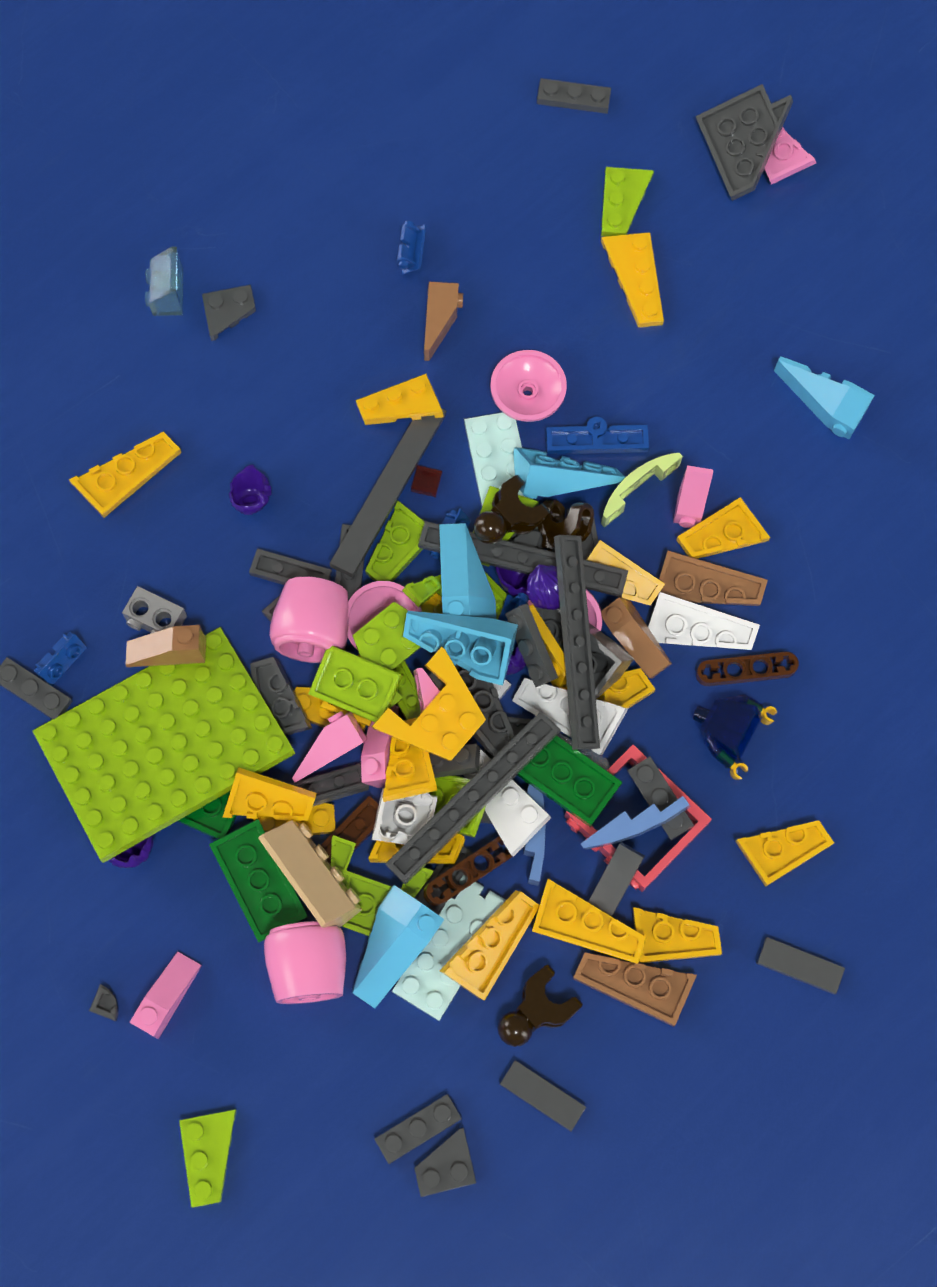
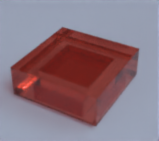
M417 465L411 492L436 497L442 471Z

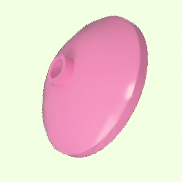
M522 350L509 354L498 363L491 377V394L495 404L504 414L519 421L533 422L551 416L559 409L566 395L567 382L561 366L549 355L535 350ZM531 391L532 394L527 396L524 392Z
M376 581L361 587L352 595L348 601V639L356 650L358 649L352 635L391 603L395 602L408 611L422 612L421 607L418 608L402 591L404 586L390 581Z

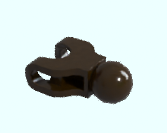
M515 475L503 483L499 491L494 495L492 510L481 513L475 519L474 533L483 543L494 544L501 541L509 532L517 534L530 533L551 512L544 504L531 508L521 503L518 498V492L525 482L519 475Z
M548 499L542 503L550 512L552 511V514L550 513L538 526V530L543 537L542 547L546 548L547 551L555 552L554 536H581L583 542L590 535L594 519V510L590 504L582 502L573 504L565 518V508L559 501Z
M545 965L527 980L522 992V1004L515 1011H509L504 1014L499 1020L498 1034L507 1045L513 1047L524 1045L531 1038L532 1032L540 1027H561L582 1007L583 1003L577 997H572L563 1004H554L548 1000L545 994V985L555 974L554 969L550 965Z

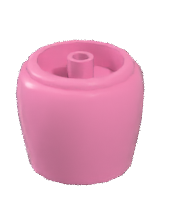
M295 577L289 579L281 592L270 624V639L275 650L290 659L308 663H321L326 649L332 646L345 650L349 630L347 590L335 582L322 578Z
M318 921L286 924L270 930V934L265 938L264 953L276 1003H311L343 996L346 944L341 928L337 927V925L323 928Z

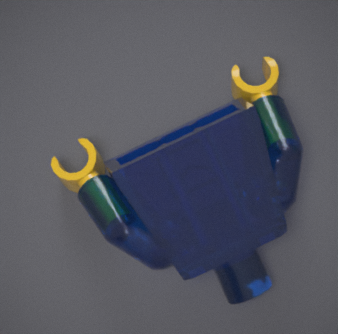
M746 695L727 697L726 699L717 698L710 710L698 706L693 715L694 721L702 723L700 731L704 736V744L725 768H730V775L735 780L742 779L736 773L737 767H740L744 772H748L747 765L744 763L737 764L735 759H741L760 721L764 725H770L774 722L773 719L767 717L766 712L771 715L777 714L775 707L763 708V704Z

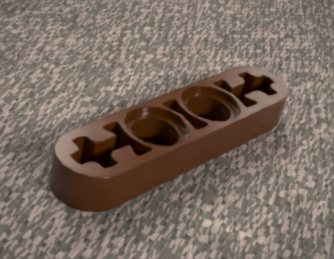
M791 652L706 660L699 665L696 671V679L703 686H717L788 678L798 669L799 661ZM783 659H786L789 664L792 663L789 670H786L784 666H779L775 668V673L772 672L773 665H780ZM757 661L765 663L767 672L764 674L756 673L753 669V664ZM731 664L738 665L741 669V675L737 677L730 676L727 672V667ZM719 666H722L723 678H720L721 673L713 674L711 679H708L707 675H702L705 668H709L710 672H717L720 669Z
M497 837L428 883L423 891L424 898L428 904L433 906L443 904L509 860L512 855L508 849L505 851L506 854L503 852L494 858L491 855L492 852L499 848V844L504 845L501 837ZM482 856L487 860L488 866L486 870L480 871L475 867V857ZM454 871H462L465 874L466 881L463 885H457L453 882L452 874ZM447 883L449 888L440 894L441 900L438 896L434 898L431 896V893L434 891L432 886L438 889Z

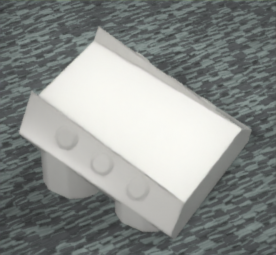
M383 788L372 840L405 845L434 817L438 796L424 793L383 802Z

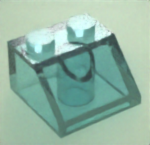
M173 246L150 259V269H146V283L150 284L149 291L145 292L146 307H150L153 316L183 315V268L177 246Z

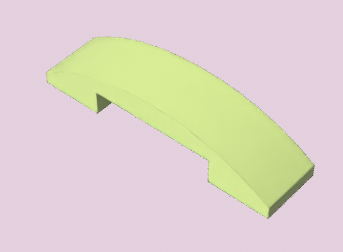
M680 453L664 455L646 462L631 472L617 486L609 498L601 525L606 527L622 514L626 504L623 499L655 474L662 481L680 466L683 456Z

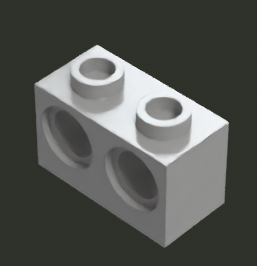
M139 586L135 589L122 612L128 626L137 631H140L142 628L150 632V634L173 626H182L187 617L184 608ZM139 608H148L146 614L136 615ZM162 619H171V623L168 626H159Z

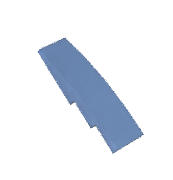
M529 784L527 794L544 810L543 794ZM546 824L526 843L523 854L534 857L528 884L539 886L544 859Z
M682 796L662 812H660L655 804H652L633 819L624 811L583 841L581 845L587 850L631 839L667 823L691 806Z

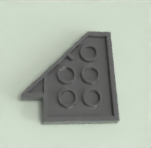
M761 84L696 116L732 201L755 190L793 104L791 95L771 104L765 88Z

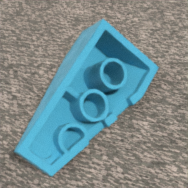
M782 356L778 359L774 372L825 426L839 437L851 438L875 396L852 382L844 380L841 384L830 379L831 375L825 372L818 375L814 374L808 366Z
M514 448L515 475H519L525 482L520 491L528 498L536 499L538 496L550 497L621 483L625 479V476L614 467L587 461L580 465L577 461L571 460L570 457L561 456V459L557 460L546 456L547 452Z
M466 523L439 524L443 614L496 619V600Z
M407 611L403 637L429 652H437L440 647H443L454 666L456 664L469 671L470 676L478 680L503 686L514 648L518 625L493 618Z
M395 885L392 886L377 908L373 929L369 934L363 960H361L352 990L353 994L374 1009L430 942L444 921L438 914Z

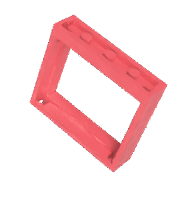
M632 745L607 771L615 776L627 763L633 767L647 757ZM660 769L659 771L676 798L679 799L684 796L691 807L685 810L694 827L645 877L637 870L630 885L635 890L639 889L641 892L666 869L712 820ZM568 811L565 812L564 817L567 819L565 822L571 827L573 832L577 833L579 831L586 839L597 832L593 826L589 827ZM612 845L592 848L594 852L599 850L606 857L604 861L608 865L616 848Z

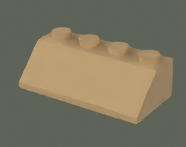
M291 820L258 837L321 927L337 925L340 928L362 911L358 904L361 901L359 896L352 888H346L342 882L345 879L343 874L336 866L331 867L326 860L329 857L327 852L320 844L315 845L311 839L313 833L305 823L300 824Z

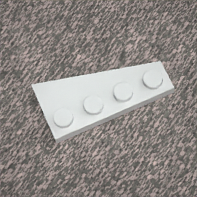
M659 592L648 628L658 643L752 650L760 625Z
M524 678L512 701L534 715H538L542 711L561 729V732L571 737L567 690L549 684L535 688L532 679ZM596 699L600 749L592 751L603 755L629 708Z
M481 749L479 771L491 761ZM477 773L463 775L466 779H472ZM513 780L485 807L486 814L513 857L551 819L550 815Z

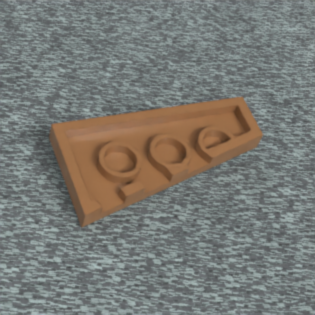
M668 550L659 580L665 584L660 591L661 593L692 603L745 606L761 605L768 581L767 579Z
M584 953L573 980L674 1027L697 975Z

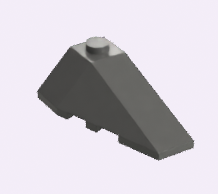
M535 607L564 652L560 608L547 610ZM589 623L595 696L597 699L620 679L634 658L615 641Z
M456 664L457 671L486 719L474 733L473 737L495 757L515 737L508 717L499 701L498 692L494 688L493 683L470 676L469 671ZM431 673L429 675L430 679L441 691L445 683Z

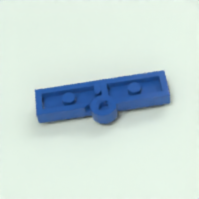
M596 416L589 419L587 426L546 427L547 454L648 452V425H612L607 428L606 421Z

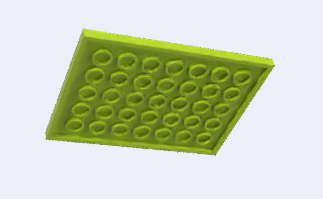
M221 627L205 635V663L149 666L33 730L39 745L102 863L231 791L238 768L261 774L295 754L294 749Z

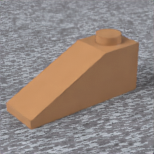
M429 282L424 361H430L455 322L458 308H463V293H459V283Z
M619 597L601 611L602 619L612 634L650 679L672 664L630 600Z
M200 625L173 626L127 641L126 667L205 663L206 637Z

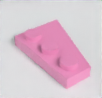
M782 127L764 170L772 185L816 164V160Z

